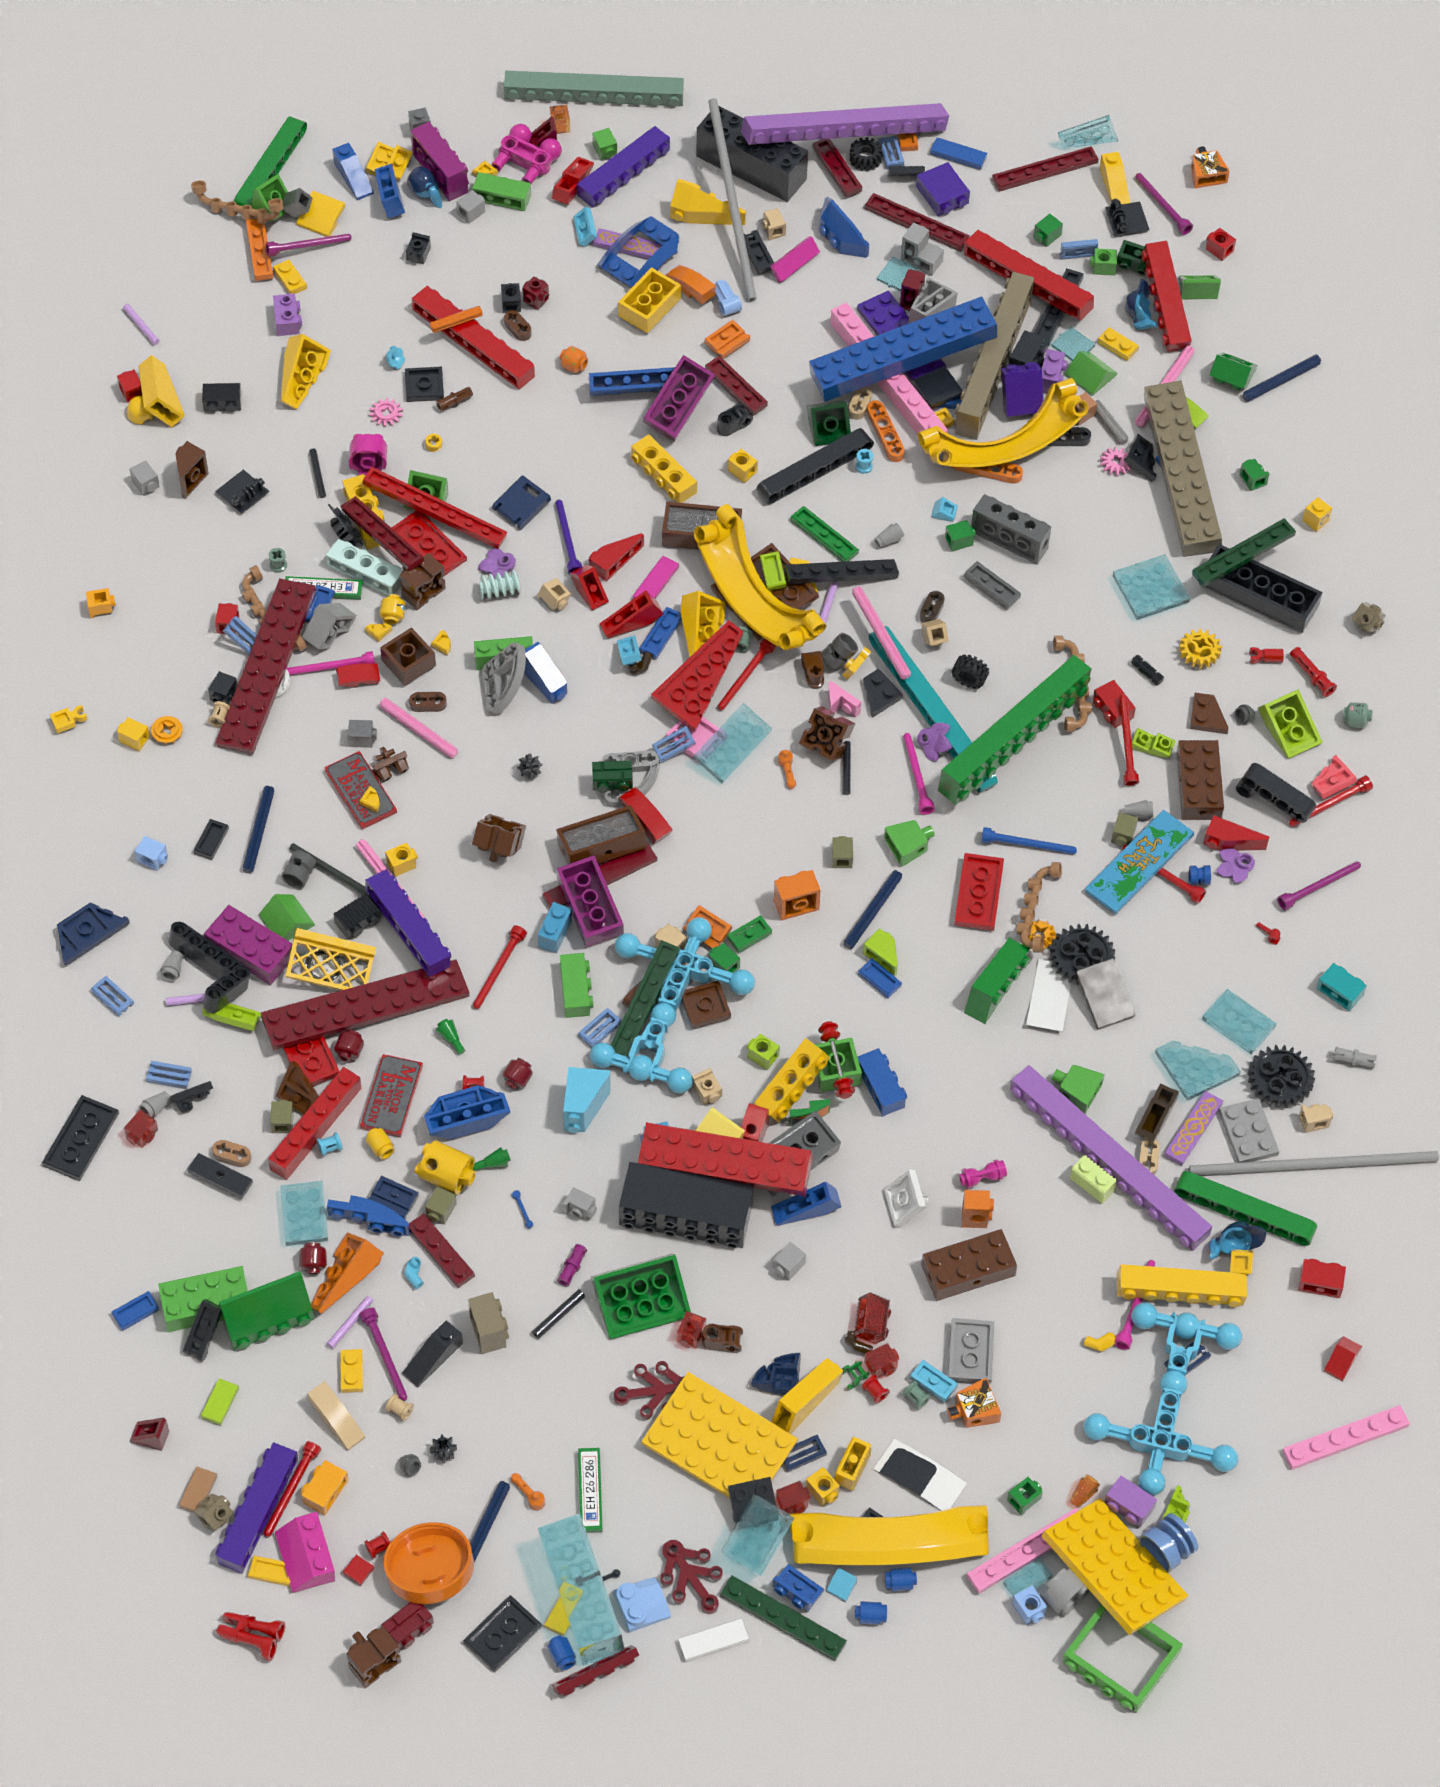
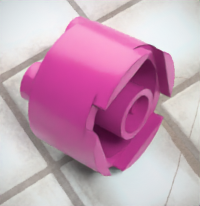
M355 434L349 447V467L351 470L354 469L358 471L359 475L364 474L366 476L371 467L380 471L386 469L388 447L381 434Z

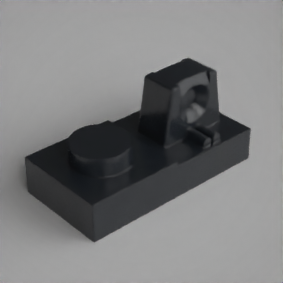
M207 1081L171 1095V1101L176 1103L181 1113L193 1109L191 1096L197 1095L198 1098L210 1094L209 1090L213 1089L211 1081Z

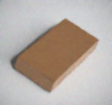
M196 1467L179 1507L193 1512L201 1504L203 1498L210 1494L216 1481L217 1473Z

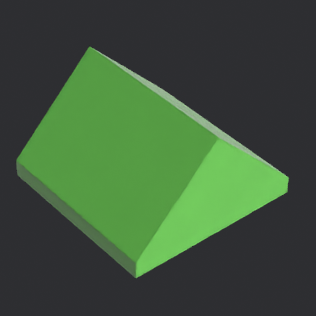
M276 174L254 189L251 205L253 209H266L267 212L272 213L269 211L268 201L275 198L284 200L285 193L288 191L279 174ZM284 210L280 211L278 218L286 212Z
M1179 275L1182 300L1218 299L1221 279L1216 275Z
M1079 351L1066 370L1065 376L1073 378L1078 386L1093 396L1117 376V372L1091 352Z
M410 470L409 485L446 502L448 497L447 478ZM405 504L403 506L404 508L413 509Z
M274 894L259 913L260 918L268 929L288 941L294 938L297 928L308 930L315 926L294 895Z

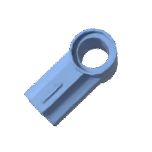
M716 281L714 284L716 286L715 296L719 302L722 315L726 316L741 311V301L738 295L733 294L727 281Z

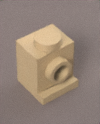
M779 209L765 211L763 213L764 220H762L764 230L768 231V240L786 236V222Z
M555 578L542 585L537 597L539 599L542 598L552 610L556 608L562 610L568 605L567 601L571 593L558 578Z
M711 1068L692 1076V1087L703 1105L715 1103L722 1097V1088L713 1075Z
M1314 1104L1309 1108L1306 1105H1302L1299 1117L1305 1133L1329 1128L1331 1119H1333L1331 1107H1328L1327 1104Z

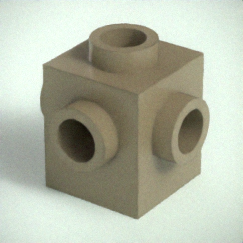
M1364 602L1360 604L1351 619L1359 624V629L1368 633V631H1378L1383 626V619L1386 615L1381 612L1382 609L1379 606Z
M212 1493L203 1498L201 1504L193 1511L202 1524L213 1531L226 1524L234 1512L229 1507L230 1502L223 1495L217 1496Z

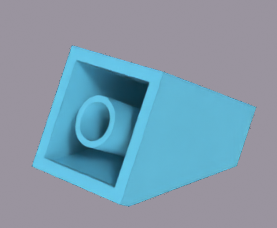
M568 1067L563 1108L564 1130L571 1133L586 1131L610 1094V1070Z

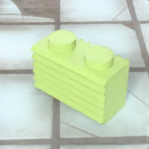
M1087 1155L1083 1156L1072 1167L1070 1179L1103 1204L1114 1192L1116 1178H1113L1109 1173L1103 1171V1168L1090 1161Z

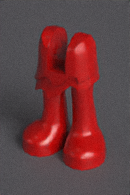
M224 1612L222 1616L223 1621L236 1626V1628L218 1625L216 1632L220 1637L235 1643L242 1642L260 1649L261 1657L264 1660L271 1661L274 1658L277 1648L276 1641H280L284 1635L285 1622L280 1620L264 1622L256 1620L254 1616ZM252 1630L258 1631L268 1635L269 1637L251 1634L250 1632Z

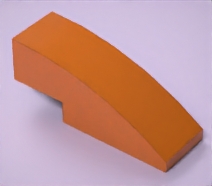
M678 265L665 274V276L681 285V291L688 298L693 296L700 304H704L716 295V286L700 273L688 267Z

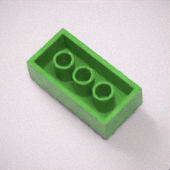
M243 1266L158 1284L168 1332L191 1328L202 1300L207 1299L220 1306V1301L248 1291Z

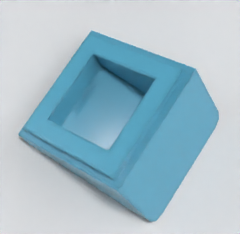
M941 497L935 502L931 517L953 522L958 506Z
M838 1568L827 1588V1592L847 1601L857 1584V1577Z

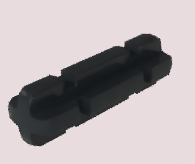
M1137 654L1132 658L1131 663L1136 668L1139 667L1138 670L1146 677L1152 678L1153 683L1159 685L1163 682L1164 676L1160 672H1156L1157 670L1146 660L1143 661L1140 655Z

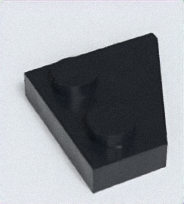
M1138 433L1134 437L1123 460L1151 482L1157 477V474L1153 472V466L1155 465L1153 444Z
M879 668L863 678L872 717H875L903 699V694Z

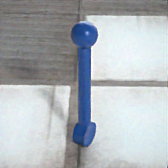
M515 1190L512 1193V1197L518 1202L526 1221L525 1226L532 1228L533 1222L529 1220L520 1199L521 1193Z

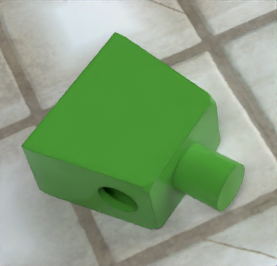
M915 820L887 826L884 829V839L901 867L924 854L928 849V839L935 836L934 830L930 825L921 829Z
M1072 1065L1067 1074L1056 1069L1051 1080L1061 1084L1059 1092L1086 1114L1103 1085L1105 1074L1078 1065Z

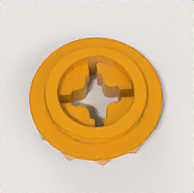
M172 716L158 718L151 727L153 738L158 743L163 742L166 745L169 742L175 743L176 739L181 738L183 732L181 722ZM164 726L170 730V734L164 732Z
M1040 919L1032 921L1031 935L1028 936V939L1033 940L1034 936L1041 937V935H1036V931H1044L1042 936L1044 937V949L1051 946L1052 939L1056 937L1054 926H1051L1048 921L1044 922L1040 921Z

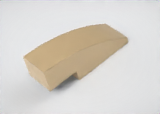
M325 1381L307 1393L308 1401L318 1411L324 1423L347 1450H350L365 1439V1435Z

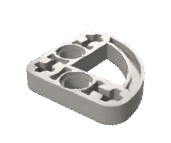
M511 643L483 666L482 680L488 711L496 714L501 713L515 697L525 670L526 652L523 645ZM512 668L508 683L503 690L501 676Z
M656 752L609 753L603 756L602 761H626L627 759H633L636 763L632 765V772L649 771L645 780L636 788L646 795L653 787L659 771V757ZM611 790L604 792L605 803L610 807L624 806L619 799L623 795L622 792L615 790L616 799H612Z

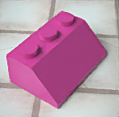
M317 1512L295 1517L275 1531L281 1557L285 1563L286 1574L290 1580L292 1593L335 1581V1570Z

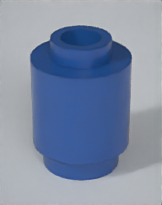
M911 1568L890 1569L889 1572H885L886 1590H913V1585H917L916 1572H912Z
M860 1601V1605L855 1606V1619H859V1624L881 1625V1623H886L887 1605H882L881 1602Z
M561 1635L553 1637L549 1641L550 1644L547 1648L556 1667H559L561 1671L572 1668L576 1664V1655L568 1638Z

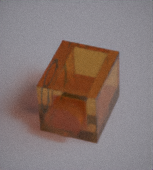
M567 104L549 106L550 117L552 116L555 119L557 134L569 133L570 117Z

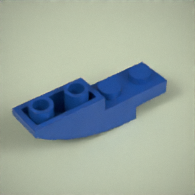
M354 1195L350 1196L349 1202L328 1199L327 1212L328 1216L333 1219L341 1220L344 1218L357 1223L367 1222L368 1230L378 1234L385 1232L398 1237L410 1235L409 1223L385 1205Z

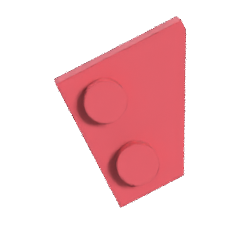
M1337 755L1331 758V764L1328 767H1324L1321 774L1312 782V788L1322 799L1357 782L1356 776Z

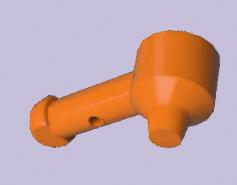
M782 750L778 755V763L784 767L787 787L792 789L796 786L791 767L793 754L789 750Z
M519 1473L512 1474V1483L516 1484L528 1497L530 1508L536 1511L543 1509L545 1506L543 1493L533 1491Z

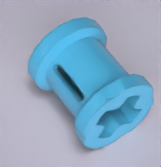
M861 449L857 453V471L862 474L869 473L873 468V453L868 449Z
M337 1132L333 1133V1136L317 1139L318 1148L322 1156H326V1153L337 1149L339 1151L343 1150Z

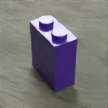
M949 162L917 175L916 188L937 216L947 214L952 210L969 204L970 191Z
M1028 362L1022 366L1008 365L1007 368H1001L1003 411L1007 417L1036 413L1044 401L1042 369L1039 364Z

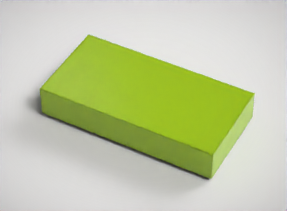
M779 551L760 555L767 589L771 591L787 587Z
M219 1378L204 1407L201 1418L222 1425L239 1390V1385Z

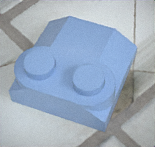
M655 1577L636 1583H623L618 1589L614 1590L615 1598L629 1633L671 1618L666 1599Z

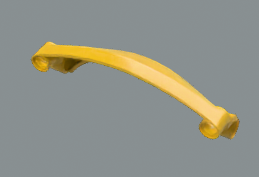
M1069 378L1052 384L1035 415L1020 429L1003 438L986 442L965 441L949 435L938 426L917 433V436L925 454H929L931 461L935 464L953 467L991 466L1011 462L1042 449L1072 428L1087 414L1089 408L1087 402L1081 400L1080 396L1075 395L1077 393L1076 383L1073 378ZM1077 403L1080 407L1078 412L1075 411V405ZM943 452L944 458L940 461L939 454Z
M729 504L721 506L716 511L718 519L710 520L708 525L697 526L694 529V538L719 590L732 609L759 635L783 650L802 647L806 641L814 640L824 632L827 625L814 609L799 610L779 601L766 588L752 563L746 542L744 523Z
M987 1505L957 1506L932 1513L899 1517H851L827 1513L789 1514L790 1534H792L793 1562L798 1564L894 1565L951 1560L989 1554Z

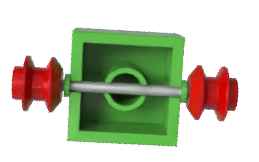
M827 1021L818 1029V1032L822 1034L820 1039L825 1043L815 1044L830 1057L825 1068L820 1070L816 1076L820 1092L838 1089L835 1095L841 1099H847L855 1092V1088L852 1086L861 1085V1068L852 1037L837 1040L841 1035L839 1031H836L838 1024Z

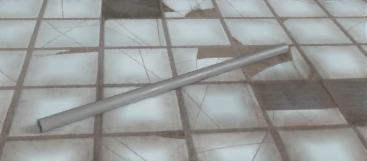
M713 98L708 100L747 300L754 301L757 298L717 99Z
M1438 1151L1189 1165V1172L1197 1175L1436 1162L1439 1160Z

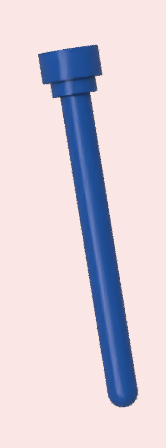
M983 828L981 843L989 844V842L998 841L1068 854H1075L1077 852V848L1074 846L995 833L992 828Z

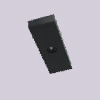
M200 1153L197 1154L188 1168V1173L243 1199L253 1184V1179Z

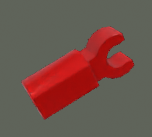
M1251 647L1249 650V654L1256 655L1250 657V663H1258L1259 661L1283 663V649L1260 650L1257 647Z

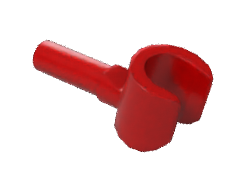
M1258 922L1256 926L1269 935L1268 941L1277 945L1281 939L1280 931L1276 928L1271 930Z

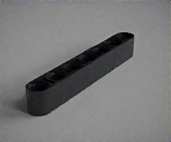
M862 428L856 429L764 479L758 484L756 490L768 504L775 503L857 458V453L861 449L870 450L874 445V441Z

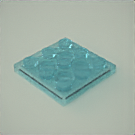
M1165 554L1113 571L1112 576L1136 620L1189 603L1190 597Z

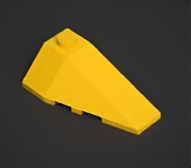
M304 334L289 337L284 353L281 402L294 409H298L312 384H315L318 380V375L326 368L331 352L330 349Z
M701 591L682 595L681 618L690 657L719 630V627L723 625L725 620V602Z

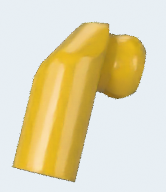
M1108 1332L1098 1339L1087 1336L1084 1346L1103 1352L1115 1344V1335Z

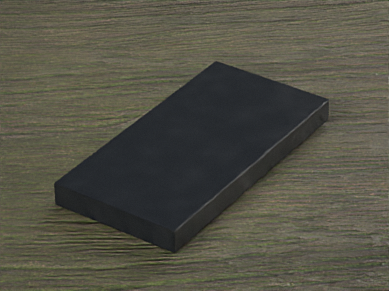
M81 1095L44 1158L42 1165L80 1181L119 1115V1110Z

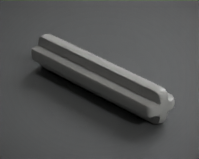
M1096 400V414L1121 445L1127 443L1128 435L1100 400Z

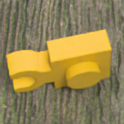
M865 647L854 660L850 658L844 666L846 670L842 676L848 680L865 661L871 651Z
M82 705L75 707L71 712L69 708H65L50 714V719L57 734L76 727V721L84 722L88 719L86 713L79 715V713L84 712Z

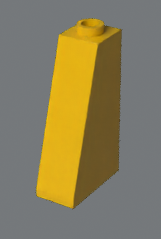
M150 355L138 366L144 409L170 427H173L185 417L166 365L153 355Z
M826 1358L779 1400L771 1422L792 1434L839 1384L843 1370L836 1363Z

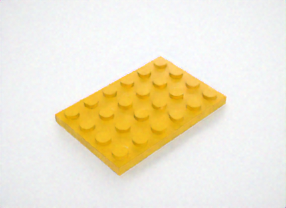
M687 1372L641 1441V1444L730 1499L729 1485L771 1477L772 1482L798 1442V1438L690 1372Z
M1101 1498L1045 1530L1041 1535L1129 1635L1176 1607L1189 1596L1145 1547L1141 1546L1140 1541L1117 1515L1108 1508Z

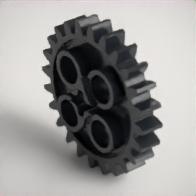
M1078 924L1077 929L1070 925L1069 931L1063 928L1062 933H1057L1056 938L1052 939L1049 960H1052L1051 966L1056 967L1055 973L1062 972V979L1068 976L1069 983L1075 979L1076 984L1079 985L1075 974L1076 971L1113 958L1115 960V949H1112L1113 942H1108L1109 936L1103 937V930L1097 933L1096 926L1090 930L1088 924L1084 928H1081V925Z
M1275 1045L1274 1050L1267 1047L1266 1053L1260 1050L1259 1055H1254L1253 1062L1251 1061L1249 1065L1250 1069H1248L1247 1075H1249L1248 1083H1252L1250 1090H1256L1255 1097L1262 1095L1261 1102L1267 1099L1269 1100V1106L1275 1102L1277 1108L1280 1107L1281 1103L1284 1104L1285 1108H1288L1290 1102L1295 1107L1297 1100L1303 1103L1304 1097H1309L1315 1082L1313 1077L1315 1070H1310L1312 1063H1306L1308 1057L1301 1058V1051L1295 1054L1293 1053L1294 1047L1288 1051L1285 1045H1283L1282 1050H1279L1277 1045ZM1291 1080H1296L1299 1083H1293Z

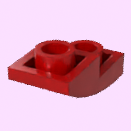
M377 663L351 664L336 668L338 686L357 687L359 683L378 684L380 682Z

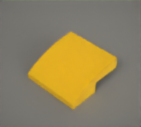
M378 141L365 172L376 176V168L392 164L396 179L400 181L413 152L398 145L394 149Z
M312 191L310 196L313 199L309 212L299 216L296 224L302 228L329 237L337 226V219L345 209V202Z

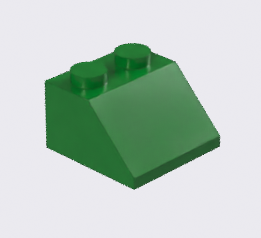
M1222 352L1216 355L1209 376L1214 377L1213 381L1223 384L1225 381L1231 384L1230 387L1241 390V388H1247L1258 365Z

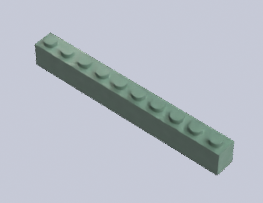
M505 70L504 99L683 106L684 78Z

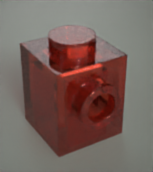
M139 1110L124 1127L126 1139L132 1145L137 1144L143 1148L146 1143H150L153 1140L155 1133L158 1131L156 1120L142 1110Z
M686 1311L677 1331V1342L686 1348L693 1347L697 1349L702 1338L703 1329L706 1326V1318Z
M886 1343L865 1353L864 1363L872 1376L876 1375L878 1378L890 1376L897 1369L899 1355L894 1348L891 1349L890 1345Z
M801 1481L776 1490V1500L784 1517L793 1513H803L808 1508L811 1496L808 1488L803 1487Z

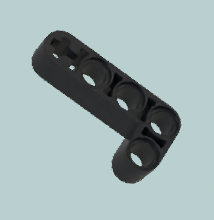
M1258 763L1250 765L1235 788L1238 794L1245 798H1250L1255 792L1301 823H1305L1316 808V803L1310 797Z

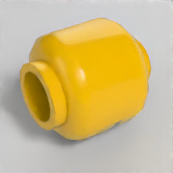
M390 594L381 600L379 616L387 624H398L399 621L404 619L406 603L400 599V596Z

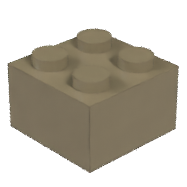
M493 1292L468 1299L469 1316L481 1354L506 1348V1339H509L506 1318L502 1317V1307L499 1298L495 1299Z

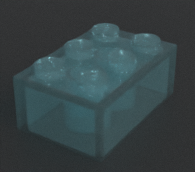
M753 1495L722 1548L721 1553L761 1576L794 1517L759 1496Z

